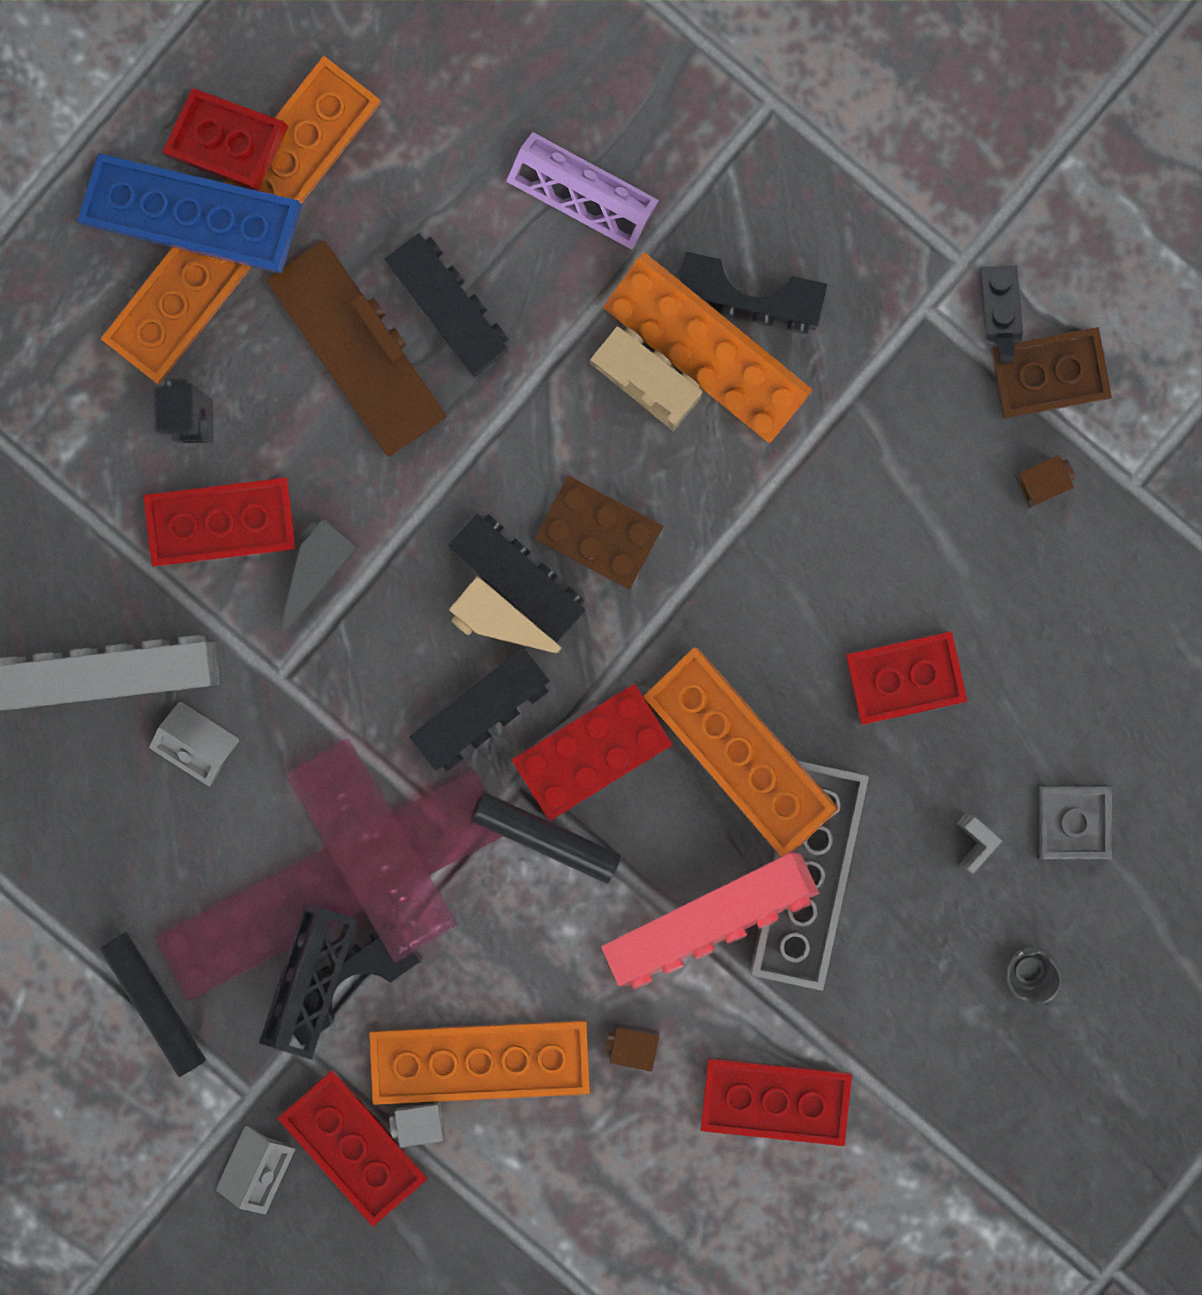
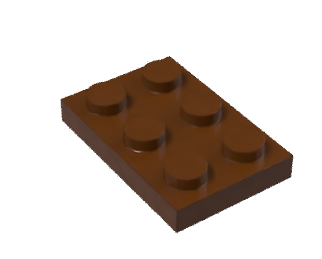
M1099 327L1014 343L1015 357H1013V363L999 364L997 346L990 348L1003 419L1112 398Z
M568 475L535 540L630 590L664 526Z

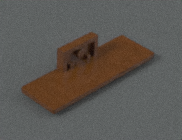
M320 241L283 268L282 274L274 273L267 278L266 282L387 456H393L446 419V413L401 350L407 346L395 327L390 331L387 330L380 320L386 316L375 298L367 301L326 241Z

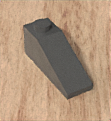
M324 519L319 524L313 521L301 535V538L305 541L299 548L281 626L287 631L293 629L360 549Z

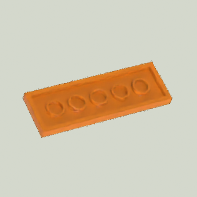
M645 252L638 257L603 306L612 316L636 332L644 342L663 354L682 373L690 376L704 391L769 444L813 391L811 387Z
M694 647L643 696L781 857L793 853L839 810L836 804L699 648Z
M586 1020L370 1030L369 1032L373 1105L590 1094Z

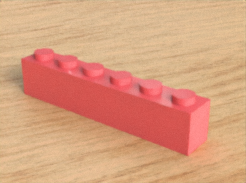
M789 853L601 946L618 986L631 985L633 989H637L652 982L651 975L663 970L664 974H668L683 967L682 960L694 955L695 959L714 952V944L724 939L729 944L747 935L745 929L755 924L762 928L778 921L779 917L777 914L788 908L792 913L811 904L809 898L819 894L802 854Z

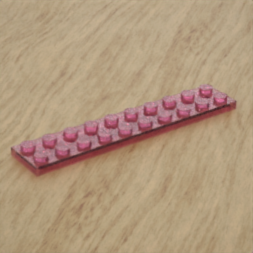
M476 769L156 936L155 939L187 1000L190 1001L289 949L305 903L350 917L503 837L470 821L471 813L479 796L483 791L487 792ZM330 919L328 928L339 923V921Z

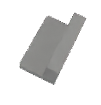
M179 702L158 727L149 748L210 787L219 774L225 760L237 746L239 739L183 702Z
M965 813L956 824L972 837L977 844L963 858L959 865L973 874L1002 840L975 816Z
M245 1126L217 1185V1192L239 1209L266 1214L295 1152V1148L289 1143L267 1138L253 1127Z

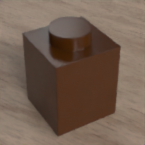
M1060 455L1015 475L1029 508L1074 488L1072 480H1075L1074 471L1068 460L1062 461Z
M616 1023L615 1032H607L604 1052L610 1053L609 1063L652 1072L659 1041V1031Z

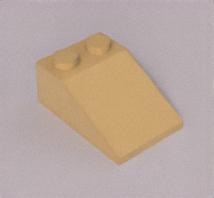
M478 576L449 609L455 615L451 622L467 635L474 631L479 635L557 654L563 649Z

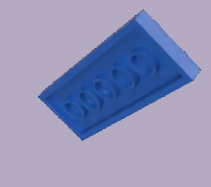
M98 153L77 221L83 226L282 274L302 204L298 200Z

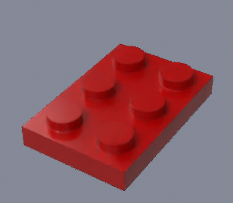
M192 88L162 153L173 160L259 191L289 126L277 118Z
M952 631L845 654L861 725L968 702Z

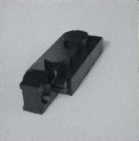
M1017 265L981 267L980 281L985 339L988 340L989 345L997 344L998 363L1010 364L1013 363V357H1015L1014 343H1022L1023 335Z

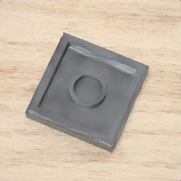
M1038 786V859H1112V787Z

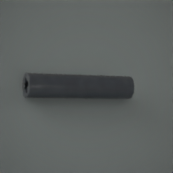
M484 791L479 796L470 816L471 822L606 884L613 878L620 862V854Z
M127 931L100 947V952L177 1076L181 1077L205 1062V1056Z

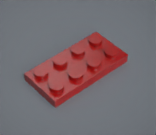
M287 477L143 495L152 567L297 550L289 480Z
M634 683L512 759V762L546 817L551 821L673 744Z
M708 1057L700 1131L845 1146L852 1073Z
M334 1069L327 1073L277 1118L372 1227L379 1223L428 1179L424 1171L400 1147L395 1138H392L387 1129Z

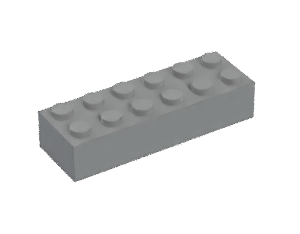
M197 635L178 638L179 645L170 646L169 640L142 642V649L134 650L133 644L105 646L106 653L98 654V648L69 650V658H62V653L55 652L34 654L33 662H26V657L0 658V711L220 685L216 642H206L205 636Z
M797 760L836 804L839 810L793 852L802 854L819 894L809 898L811 901L809 906L792 913L788 908L777 914L779 917L778 921L758 929L750 973L752 976L823 991L869 776ZM776 850L773 861L781 858Z

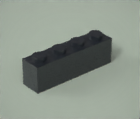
M418 233L387 256L385 261L475 378L508 352V348L504 343L509 338L497 323L490 326L483 317L487 309L475 294L470 297L467 296L461 288V285L465 283L464 279L453 265L448 269L439 259L443 252L431 236L424 240L421 234Z
M476 514L448 546L557 643L586 611L580 606L585 600L570 586L565 591L562 590L554 582L558 576L543 562L538 567L527 558L531 551L520 541L514 538L510 543L500 534L504 527L492 516L487 514L483 519L479 514Z
M522 647L410 735L409 738L435 771L442 766L448 771L464 759L460 752L471 744L476 749L492 737L488 731L498 722L504 727L521 713L517 710L518 706L527 699L531 704H534L549 691L545 685L550 680L527 650Z

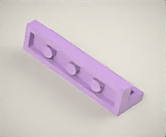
M532 132L520 148L506 182L632 250L659 202L658 199ZM523 163L535 169L540 180L531 182L518 175ZM561 183L568 187L571 197L563 199L555 195L552 184ZM592 200L598 203L603 214L597 216L587 212L583 202ZM624 217L637 224L632 235L620 230L615 219Z

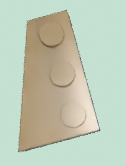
M617 326L592 356L590 364L674 432L701 399L703 391L699 389L700 385L687 374L683 373L681 375L671 367L672 362L659 351L655 350L652 353L642 345L644 340L632 329L627 327L623 331Z

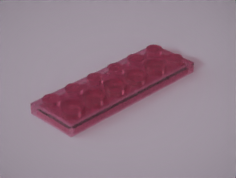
M349 738L286 775L395 963L459 925Z

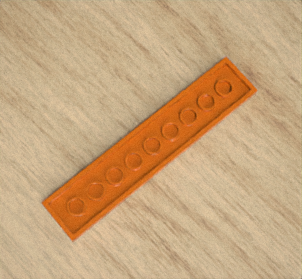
M323 56L275 117L284 121L289 127L259 191L298 200L302 204L382 103L381 100L327 57ZM225 180V181L223 182V183H226V184H231V185H235V186H239V187H243V188H248V187L242 186V185H240V184L234 183V182L229 181V180ZM172 247L100 339L160 385L252 266Z

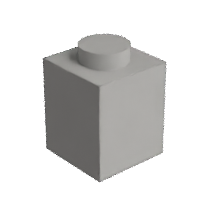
M440 1101L421 1102L396 1107L395 1116L390 1117V1129L392 1138L399 1139L400 1147L441 1142L444 1140L445 1131Z

